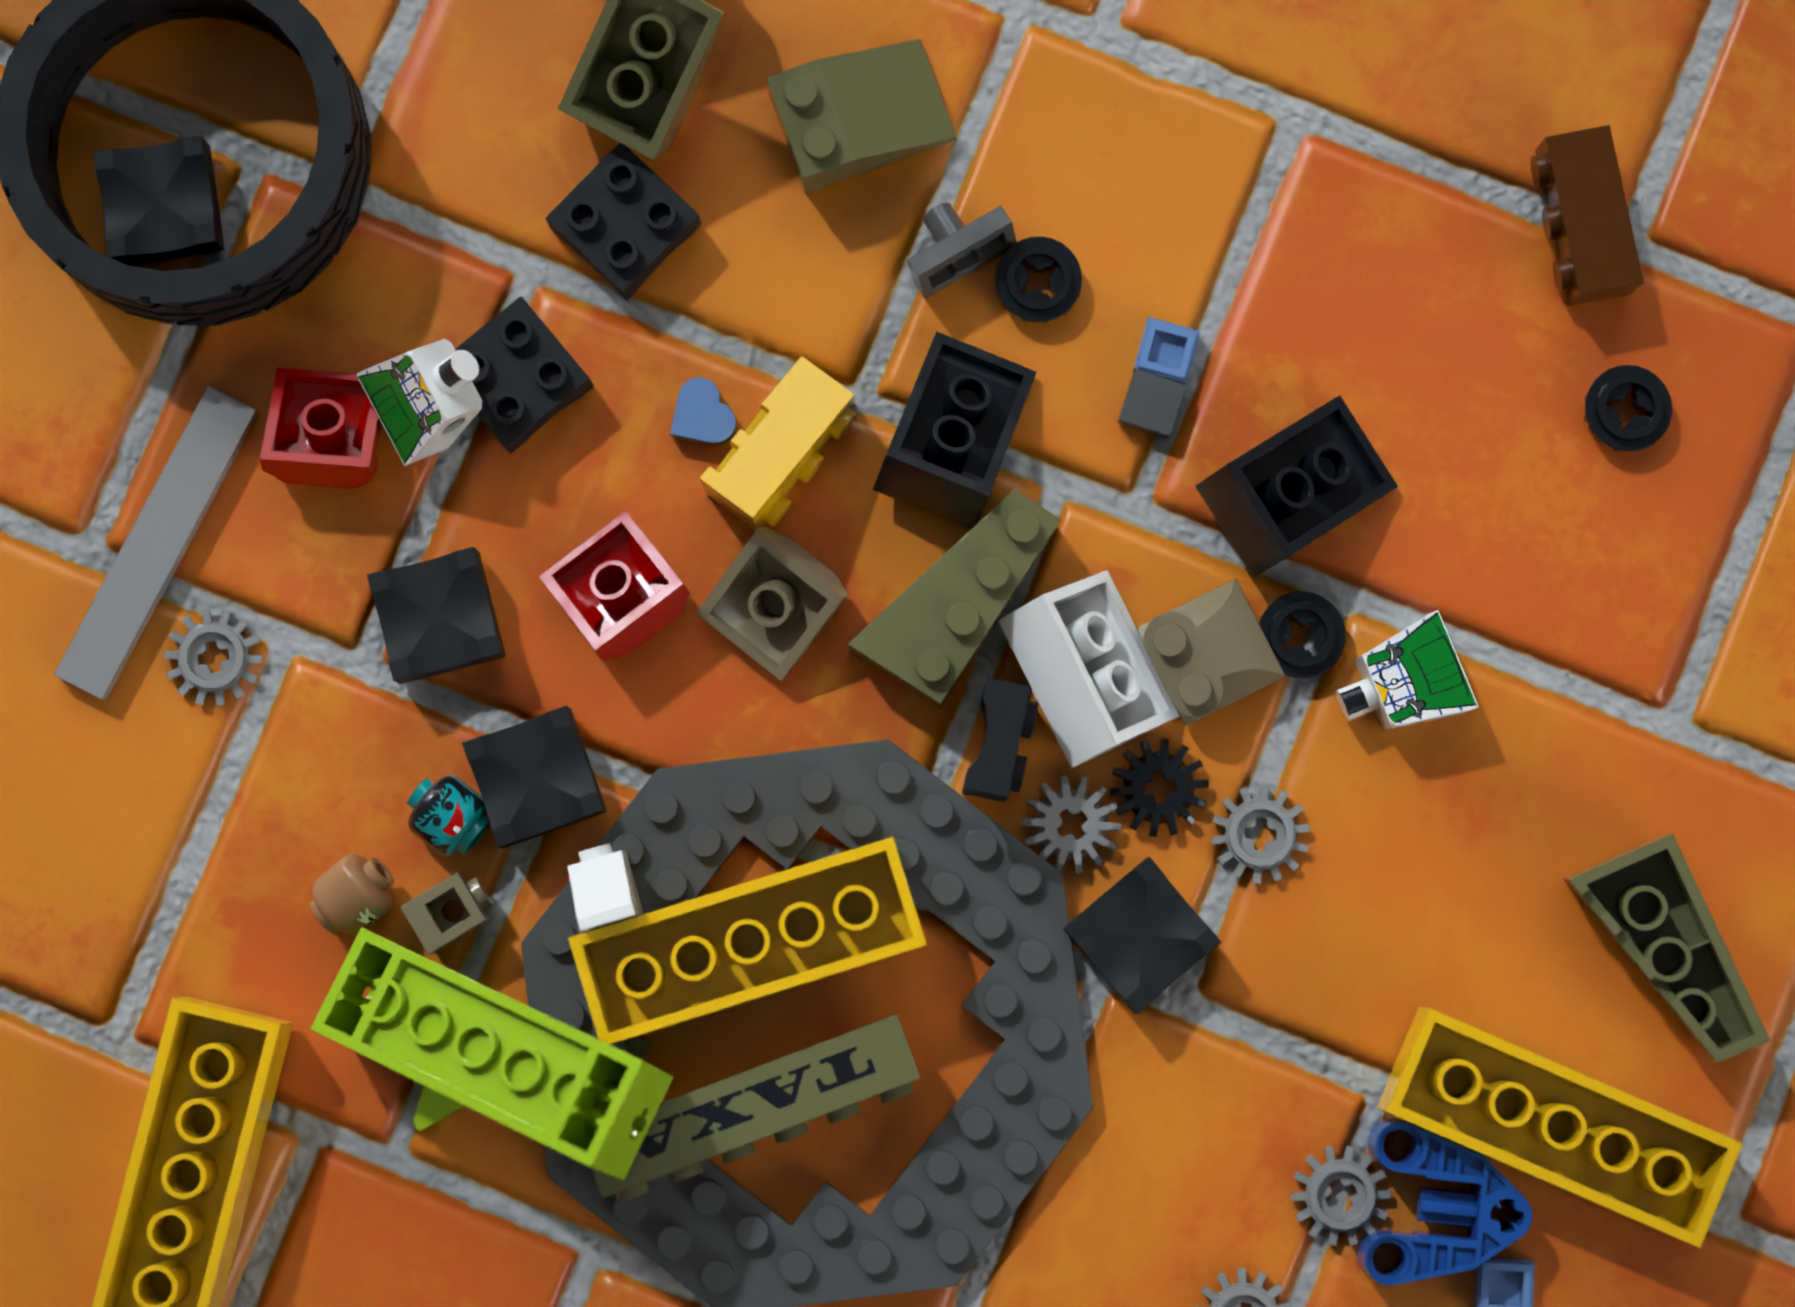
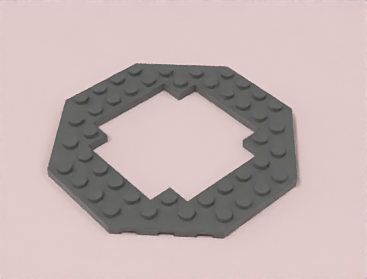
M889 739L658 768L597 845L610 843L613 852L620 850L627 852L644 914L698 898L744 837L786 869L792 866L821 827L851 850L893 837L912 898L995 961L962 1003V1006L1002 1036L1004 1040L871 1214H868L826 1181L796 1221L791 1224L710 1159L700 1162L703 1170L700 1174L671 1184L669 1175L666 1174L647 1182L650 1189L649 1193L619 1204L615 1194L603 1199L601 1198L589 1166L544 1145L547 1173L550 1180L711 1307H796L958 1286L1093 1109L1072 942L1070 936L1063 929L1069 924L1063 874ZM569 881L521 942L528 1006L598 1039L568 940L569 937L589 932L580 931L571 883ZM638 1035L609 1045L641 1060L653 1044L642 1035ZM599 1098L596 1100V1102H595V1104H594V1107H593L594 1109H595V1107L597 1106V1104H598V1102H599Z

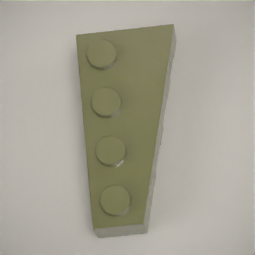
M1014 489L848 643L849 651L941 709L1057 530L1061 519Z
M1665 833L1564 878L1710 1059L1719 1063L1770 1041L1673 834Z

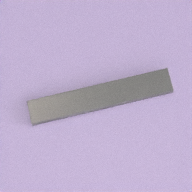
M210 386L207 387L54 673L55 676L107 701L260 413L257 410Z

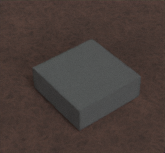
M1135 369L1117 423L1169 439L1187 385Z

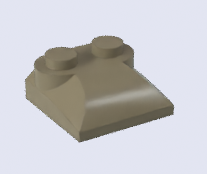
M762 526L755 531L696 614L782 681L830 618L840 610L845 598L848 596V592L834 572L794 540L782 533Z
M1237 579L1167 613L1158 615L1153 620L1137 627L1145 650L1172 704L1186 726L1286 677Z

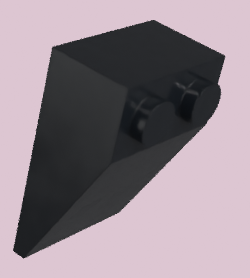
M936 331L886 453L873 490L972 529L977 524L989 498L1036 371Z
M1339 395L1231 461L1195 487L1247 569L1255 578L1394 490L1398 485Z

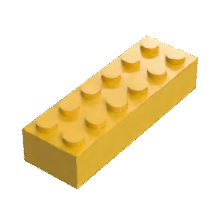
M893 837L568 938L598 1040L607 1044L619 1042L927 945Z
M173 997L171 999L92 1307H221L294 1022L191 997Z
M1418 1006L1376 1109L1698 1248H1701L1743 1144L1432 1008Z

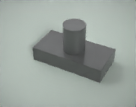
M941 203L930 209L923 218L924 224L937 243L907 259L913 281L924 299L1002 255L1012 245L1017 243L1012 221L1000 205L965 226L950 203Z

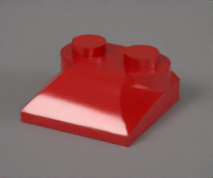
M277 368L260 453L262 471L275 476L278 480L287 484L345 489L364 486L374 478L378 470L376 452L381 421L356 374Z
M624 511L539 576L602 660L620 658L631 653L678 617L684 609L686 599L690 594L684 583L627 511Z

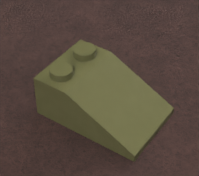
M607 0L558 106V110L655 160L669 150L684 119L725 12L703 0Z
M921 39L817 59L767 77L769 95L805 194L957 140Z

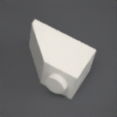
M610 843L578 852L580 863L569 865L568 872L580 931H592L644 914L627 852L623 850L613 852Z

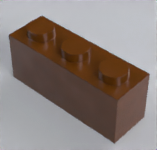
M1610 125L1545 137L1535 150L1536 155L1531 157V174L1537 188L1543 187L1547 208L1542 209V225L1546 238L1548 240L1554 239L1558 260L1553 262V276L1557 290L1560 293H1566L1568 306L1632 294L1644 281Z

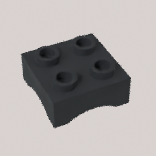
M201 135L181 138L173 142L150 147L109 149L93 152L104 210L107 257L126 265H136L225 251L211 147Z
M619 143L545 218L549 227L582 256L626 301L642 286L658 265L702 225L699 214L622 143Z
M522 296L517 298L455 349L456 351H468L477 360L479 374L472 382L482 399V409L479 411L478 416L510 454L523 445L558 412L594 387L587 374Z
M475 547L455 551L428 561L367 574L394 682L404 684L506 657L480 552Z
M986 678L980 704L985 718V741L978 758L967 770L963 794L1005 802L1009 796V791L1019 792V789L1021 790L1027 757L1017 755L1020 737L1030 739L1039 703L1028 700L1030 686Z
M567 705L523 723L462 743L482 795L491 828L499 848L505 849L607 812L571 708Z
M1150 857L1144 859L1063 928L1134 1014H1138L1180 976L1222 943Z

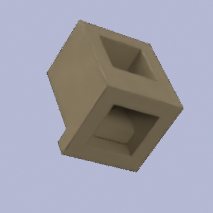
M457 872L403 904L400 908L427 954L436 955L445 950L446 947L490 922L491 919L486 909L493 905V901L478 877L468 881L464 873ZM453 900L460 902L463 906V915L455 922L448 920L445 916V907Z

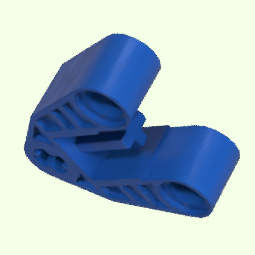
M1385 1119L1377 1123L1370 1131L1367 1140L1368 1151L1374 1158L1373 1160L1379 1165L1396 1172L1418 1174L1429 1179L1472 1183L1471 1193L1420 1187L1419 1197L1416 1200L1417 1221L1467 1226V1236L1412 1230V1232L1376 1230V1232L1364 1236L1357 1249L1358 1263L1361 1269L1378 1283L1398 1285L1473 1270L1517 1241L1529 1230L1533 1218L1532 1209L1527 1199L1485 1156L1397 1119ZM1394 1130L1404 1131L1409 1139L1408 1152L1398 1160L1388 1159L1383 1150L1384 1139ZM1504 1199V1205L1513 1208L1511 1221L1503 1219L1505 1224L1503 1227L1500 1226L1499 1221L1491 1218L1492 1207L1501 1208L1502 1206L1499 1201ZM1383 1243H1394L1399 1252L1397 1264L1389 1271H1377L1372 1260L1374 1251Z

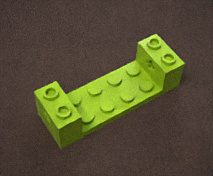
M362 927L310 1028L574 1160L623 1181L674 1076L643 1060ZM369 987L371 989L367 997H362L365 988ZM599 1098V1102H598L597 1106H596L595 1109H594V1108H593V1107H594V1104H595L596 1100Z

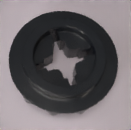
M1030 237L1018 241L1003 254L996 269L995 284L998 295L1006 310L1018 316L1023 322L1032 321L1046 324L1053 319L1066 315L1074 305L1080 294L1082 273L1075 255L1064 244L1048 237ZM1024 263L1029 269L1033 268L1038 274L1045 270L1049 271L1054 266L1056 267L1048 280V287L1051 290L1052 298L1047 293L1044 294L1040 289H1035L1031 293L1028 291L1024 295L1021 294L1029 282V276L1026 273Z
M1622 365L1605 371L1594 380L1584 397V421L1589 424L1590 429L1594 433L1595 440L1610 446L1614 451L1638 452L1651 446L1664 435L1671 421L1672 401L1667 387L1654 373L1639 366ZM1632 388L1633 407L1645 415L1641 417L1633 416L1621 429L1620 412L1607 404L1622 402Z
M1305 591L1285 594L1273 601L1260 618L1259 624L1286 676L1300 679L1318 676L1329 670L1342 654L1345 644V626L1342 617L1335 606L1320 595ZM1287 615L1292 622L1295 621L1300 627H1304L1307 624L1312 625L1316 621L1320 623V626L1314 629L1315 633L1309 638L1312 644L1311 649L1315 656L1312 655L1309 649L1305 650L1300 644L1293 648L1290 646L1285 650L1282 648V645L1287 642L1286 639L1292 634L1289 627L1290 622L1286 618Z

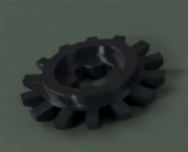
M1161 738L1160 751L1154 753L1148 740L1141 741L1140 745L1144 754L1142 757L1137 758L1129 750L1122 754L1131 764L1128 771L1117 767L1113 768L1112 775L1124 779L1123 787L1110 788V796L1124 795L1126 800L1125 804L1118 807L1116 813L1118 816H1121L1127 811L1132 810L1136 816L1129 827L1134 831L1145 820L1150 822L1149 836L1157 837L1160 823H1167L1171 836L1178 834L1175 820L1182 817L1191 826L1196 820L1187 810L1192 804L1203 809L1206 806L1207 801L1194 796V791L1197 788H1208V779L1194 780L1192 772L1201 768L1203 764L1200 759L1188 766L1182 761L1189 750L1185 745L1180 747L1175 756L1168 754L1169 739ZM1157 771L1163 772V777L1166 781H1174L1175 791L1167 793L1166 802L1162 804L1156 803L1154 795L1145 794L1143 789L1144 784L1152 782L1153 773Z

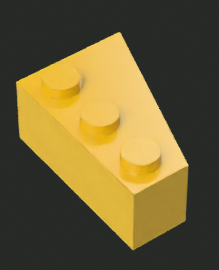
M801 356L760 406L761 411L746 431L740 429L732 438L729 445L733 448L715 470L709 466L699 478L705 493L755 531L764 526L765 523L774 527L792 502L786 497L788 492L798 479L806 484L822 464L824 457L819 454V451L832 436L839 440L855 420L857 414L851 410L855 405L854 394Z

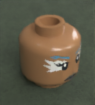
M348 854L325 871L313 883V900L310 902V908L318 922L334 935L343 933L347 936H357L361 927L369 929L391 910L394 903L393 893L390 888L394 884L393 876L388 868L376 858L368 861L359 855Z

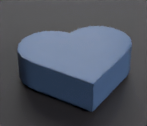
M703 377L687 380L678 393L670 431L671 437L708 445H722L731 440L737 430V421L733 411L726 404L721 403L717 386L711 380Z

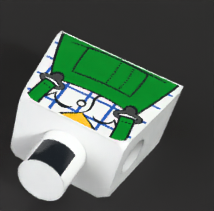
M447 339L411 350L356 374L404 466L445 451L482 409V399L472 382L479 374L478 362L468 351H456L452 343Z
M1439 610L1426 615L1355 659L1362 680L1336 690L1338 703L1348 721L1375 710L1384 730L1456 716L1479 707Z

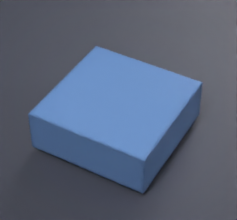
M1148 317L1133 372L1135 369L1185 385L1200 331Z
M1491 1257L1475 1268L1473 1307H1533L1535 1261L1530 1259Z

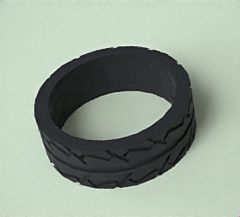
M52 0L37 14L34 25L29 24L8 58L0 83V180L7 200L25 233L59 268L74 278L84 288L92 291L96 296L127 314L164 324H173L177 321V325L217 326L256 316L263 309L268 311L305 289L330 265L334 254L337 255L358 222L369 184L371 163V132L362 96L352 75L323 27L298 0ZM209 17L241 22L270 34L295 52L304 62L313 81L319 112L317 151L307 183L289 213L260 241L234 257L201 268L160 271L134 267L94 251L79 234L63 201L57 171L59 132L69 101L86 73L112 47L140 30L170 20Z

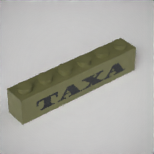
M897 1014L662 1102L624 1181L591 1168L601 1198L603 1199L615 1194L619 1204L649 1193L650 1189L647 1182L668 1174L671 1184L702 1173L703 1170L700 1162L721 1154L724 1164L755 1153L753 1141L774 1134L776 1142L779 1144L809 1132L805 1122L826 1114L831 1124L860 1113L861 1110L858 1102L879 1094L881 1102L884 1104L913 1093L910 1082L921 1077Z

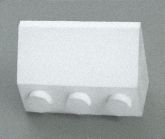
M1108 570L1043 594L998 620L1008 640V644L1032 688L1033 695L1039 702L1057 743L1071 768L1115 749L1180 716L1145 650L1140 634Z

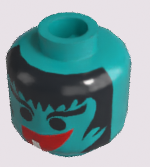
M446 775L435 783L426 778L414 790L407 801V804L413 808L408 820L410 831L442 856H450L456 852H460L463 856L466 855L490 826V820L486 817L487 810L482 796L455 775Z

